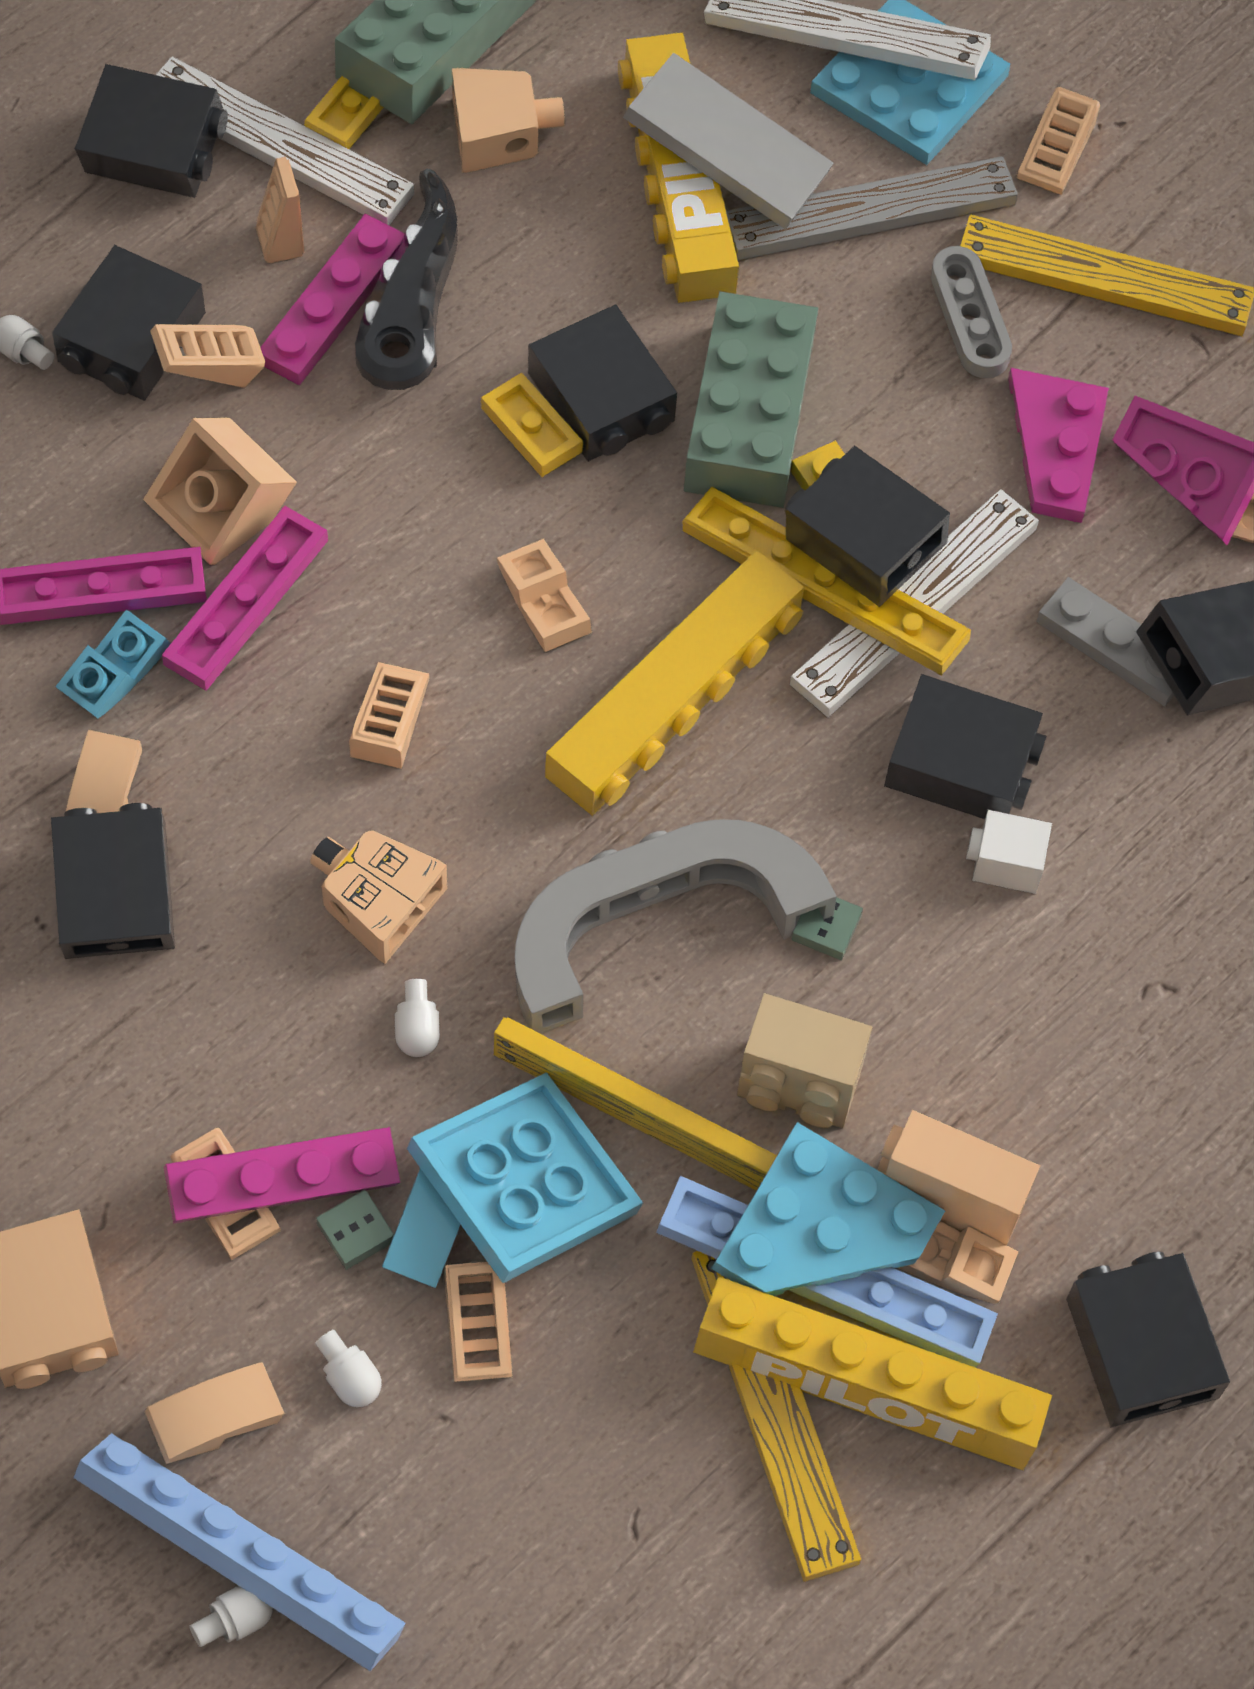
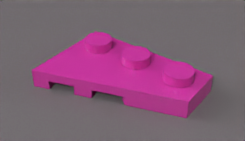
M1010 368L1008 382L1010 394H1013L1016 408L1015 422L1017 432H1020L1023 447V466L1031 511L1040 515L1082 523L1109 388Z
M1135 395L1112 441L1223 543L1228 545L1254 494V442Z

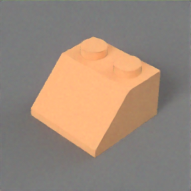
M193 418L143 500L191 547H200L202 558L209 565H216L272 522L297 482L230 418Z

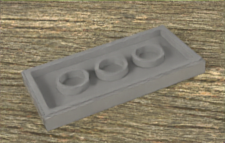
M674 52L629 105L623 117L785 230L834 164Z

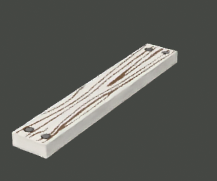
M710 0L704 10L705 24L976 80L991 47L990 34L826 0Z
M171 57L156 74L217 89L223 109L228 114L226 131L221 138L223 141L272 167L276 158L286 157L290 162L295 179L363 215L366 213L390 225L414 195V184L174 57Z
M1000 489L948 536V543L901 586L899 590L943 614L1036 531L1039 520ZM848 625L791 676L790 685L825 716L829 717L900 652Z

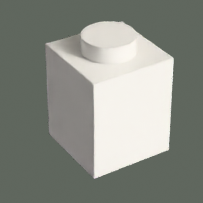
M988 810L983 829L973 827L969 840L966 859L976 861L972 881L1036 894L1044 870L1052 823Z

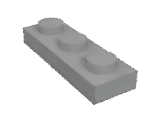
M1068 577L1039 611L1036 622L1152 699L1166 706L1174 694L1136 633L1141 624Z

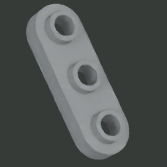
M950 246L944 248L937 253L933 260L931 282L961 364L966 371L976 377H996L1002 374L1009 365L1012 343L981 260L975 252L966 247ZM949 276H958L960 279L953 280ZM972 315L975 319L969 320L963 316ZM979 355H987L990 358H982Z

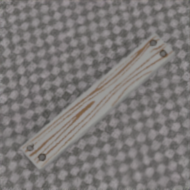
M1001 156L814 193L786 230L752 206L728 210L726 214L737 260L1016 205L1018 193L1004 157Z

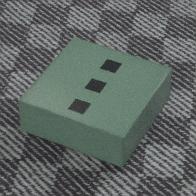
M836 897L834 916L823 919L818 908L801 914L793 931L792 941L842 961L861 919L863 908Z
M366 1189L316 1217L318 1227L345 1270L389 1246L394 1236V1233Z

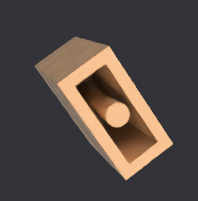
M912 1110L904 1128L893 1125L882 1150L881 1156L883 1157L877 1170L945 1210L940 1220L942 1223L960 1232L969 1226L1007 1245L1026 1203L1040 1165Z
M80 1209L1 1231L0 1377L5 1388L14 1385L18 1389L33 1388L46 1383L50 1379L51 1374L72 1368L75 1372L95 1370L105 1365L108 1361L107 1358L119 1355Z

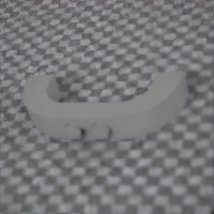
M720 819L697 822L668 833L666 831L653 832L645 836L639 844L620 851L613 849L603 851L595 855L588 863L569 870L550 883L530 905L520 925L515 945L516 992L521 1012L528 1028L540 1034L583 1018V992L568 961L570 951L577 940L596 926L709 884H730L753 893L768 908L783 939L792 937L801 914L818 908L823 919L834 916L837 896L815 859L794 840L767 826L741 820Z

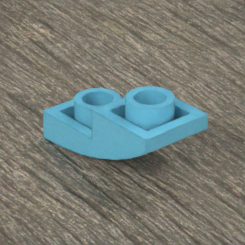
M126 609L95 650L87 645L56 685V688L99 719L123 699L151 670L171 643L163 635Z
M421 1168L403 1209V1214L382 1267L436 1288L460 1223Z

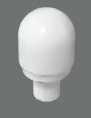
M6 315L0 318V352L15 363L26 365L32 362L42 370L47 369L52 364L54 353L43 346L44 339L37 328L19 316Z
M409 979L405 981V1002L397 1005V1012L395 1013V1039L398 1047L405 1054L412 1057H423L430 1054L439 1042V1012L436 1010V1004L427 999V981L424 979Z
M335 1330L327 1332L315 1342L329 1362L323 1368L327 1375L326 1380L345 1404L352 1407H363L369 1405L378 1397L382 1384L381 1376L364 1351H360L356 1345L347 1348Z
M238 1585L216 1597V1601L209 1605L211 1614L191 1624L190 1630L199 1647L221 1636L227 1642H231L234 1639L239 1641L265 1626L272 1615L273 1608Z

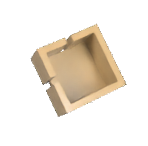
M764 993L744 1052L737 1096L746 1098L749 1104L765 1111H776L778 1108L785 1110L786 1107L796 1109L795 1114L800 1115V1118L806 1123L816 1127L828 1128L833 1125L844 1128L862 1071L873 1026Z

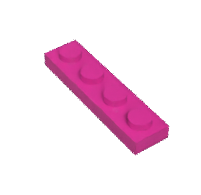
M365 213L260 347L265 359L264 367L300 386L372 293L380 277L383 264L386 260L393 257L402 244L405 233Z
M284 506L162 654L163 665L207 691L328 542L327 530L289 507Z
M200 547L0 569V625L121 612L126 609L130 611L201 603L207 600Z
M390 1127L169 1163L164 1166L173 1224L356 1193L365 1189L368 1191L392 1187L400 1183Z

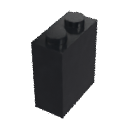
M105 64L76 143L75 151L85 173L195 198L201 181L206 182L210 176L213 164L211 152L216 138L221 139L224 136L228 114L223 109L219 94L215 88Z
M114 245L52 331L57 361L74 374H86L104 382L109 389L118 394H130L145 401L165 373L150 330L155 325H198L206 313L202 284Z
M616 304L528 344V374L544 398L583 441L582 454L587 462L602 455H613L622 450L627 443L646 434H658L666 429L671 422L675 421L677 391Z
M853 446L840 459H832L823 469L820 478L808 489L797 491L785 508L786 540L879 607L948 543L950 512L856 446Z
M1254 580L1160 600L1137 629L1136 633L1186 715L1254 700Z
M921 674L889 762L884 787L982 819H986L988 810L1010 814L1012 807L1022 810L1032 782L1031 779L1022 777L1027 763L1035 766L1038 765L1047 738L1046 735L1037 733L1043 713Z
M130 803L121 806L117 812L97 813L95 809L75 808L66 811L62 817H51L59 945L64 958L72 959L175 949L166 823L162 808H152L151 805L146 803Z
M1158 1251L1142 1255L1132 1261V1266L1111 1271L1108 1265L1088 1269L1078 1275V1280L1074 1281L1066 1298L1110 1427L1217 1400L1230 1383L1184 1253L1165 1257L1164 1252Z

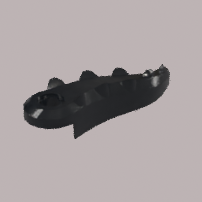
M431 169L421 171L419 176L420 189L425 201L424 210L417 223L409 225L403 242L393 257L386 260L383 264L380 277L369 297L368 303H366L355 341L356 365L362 377L374 386L386 390H405L416 386L430 375L433 367H437L436 324L438 308L456 254L458 227L455 205L449 189L442 178ZM390 342H401L409 348L408 353L399 358L388 357L381 350L383 346Z

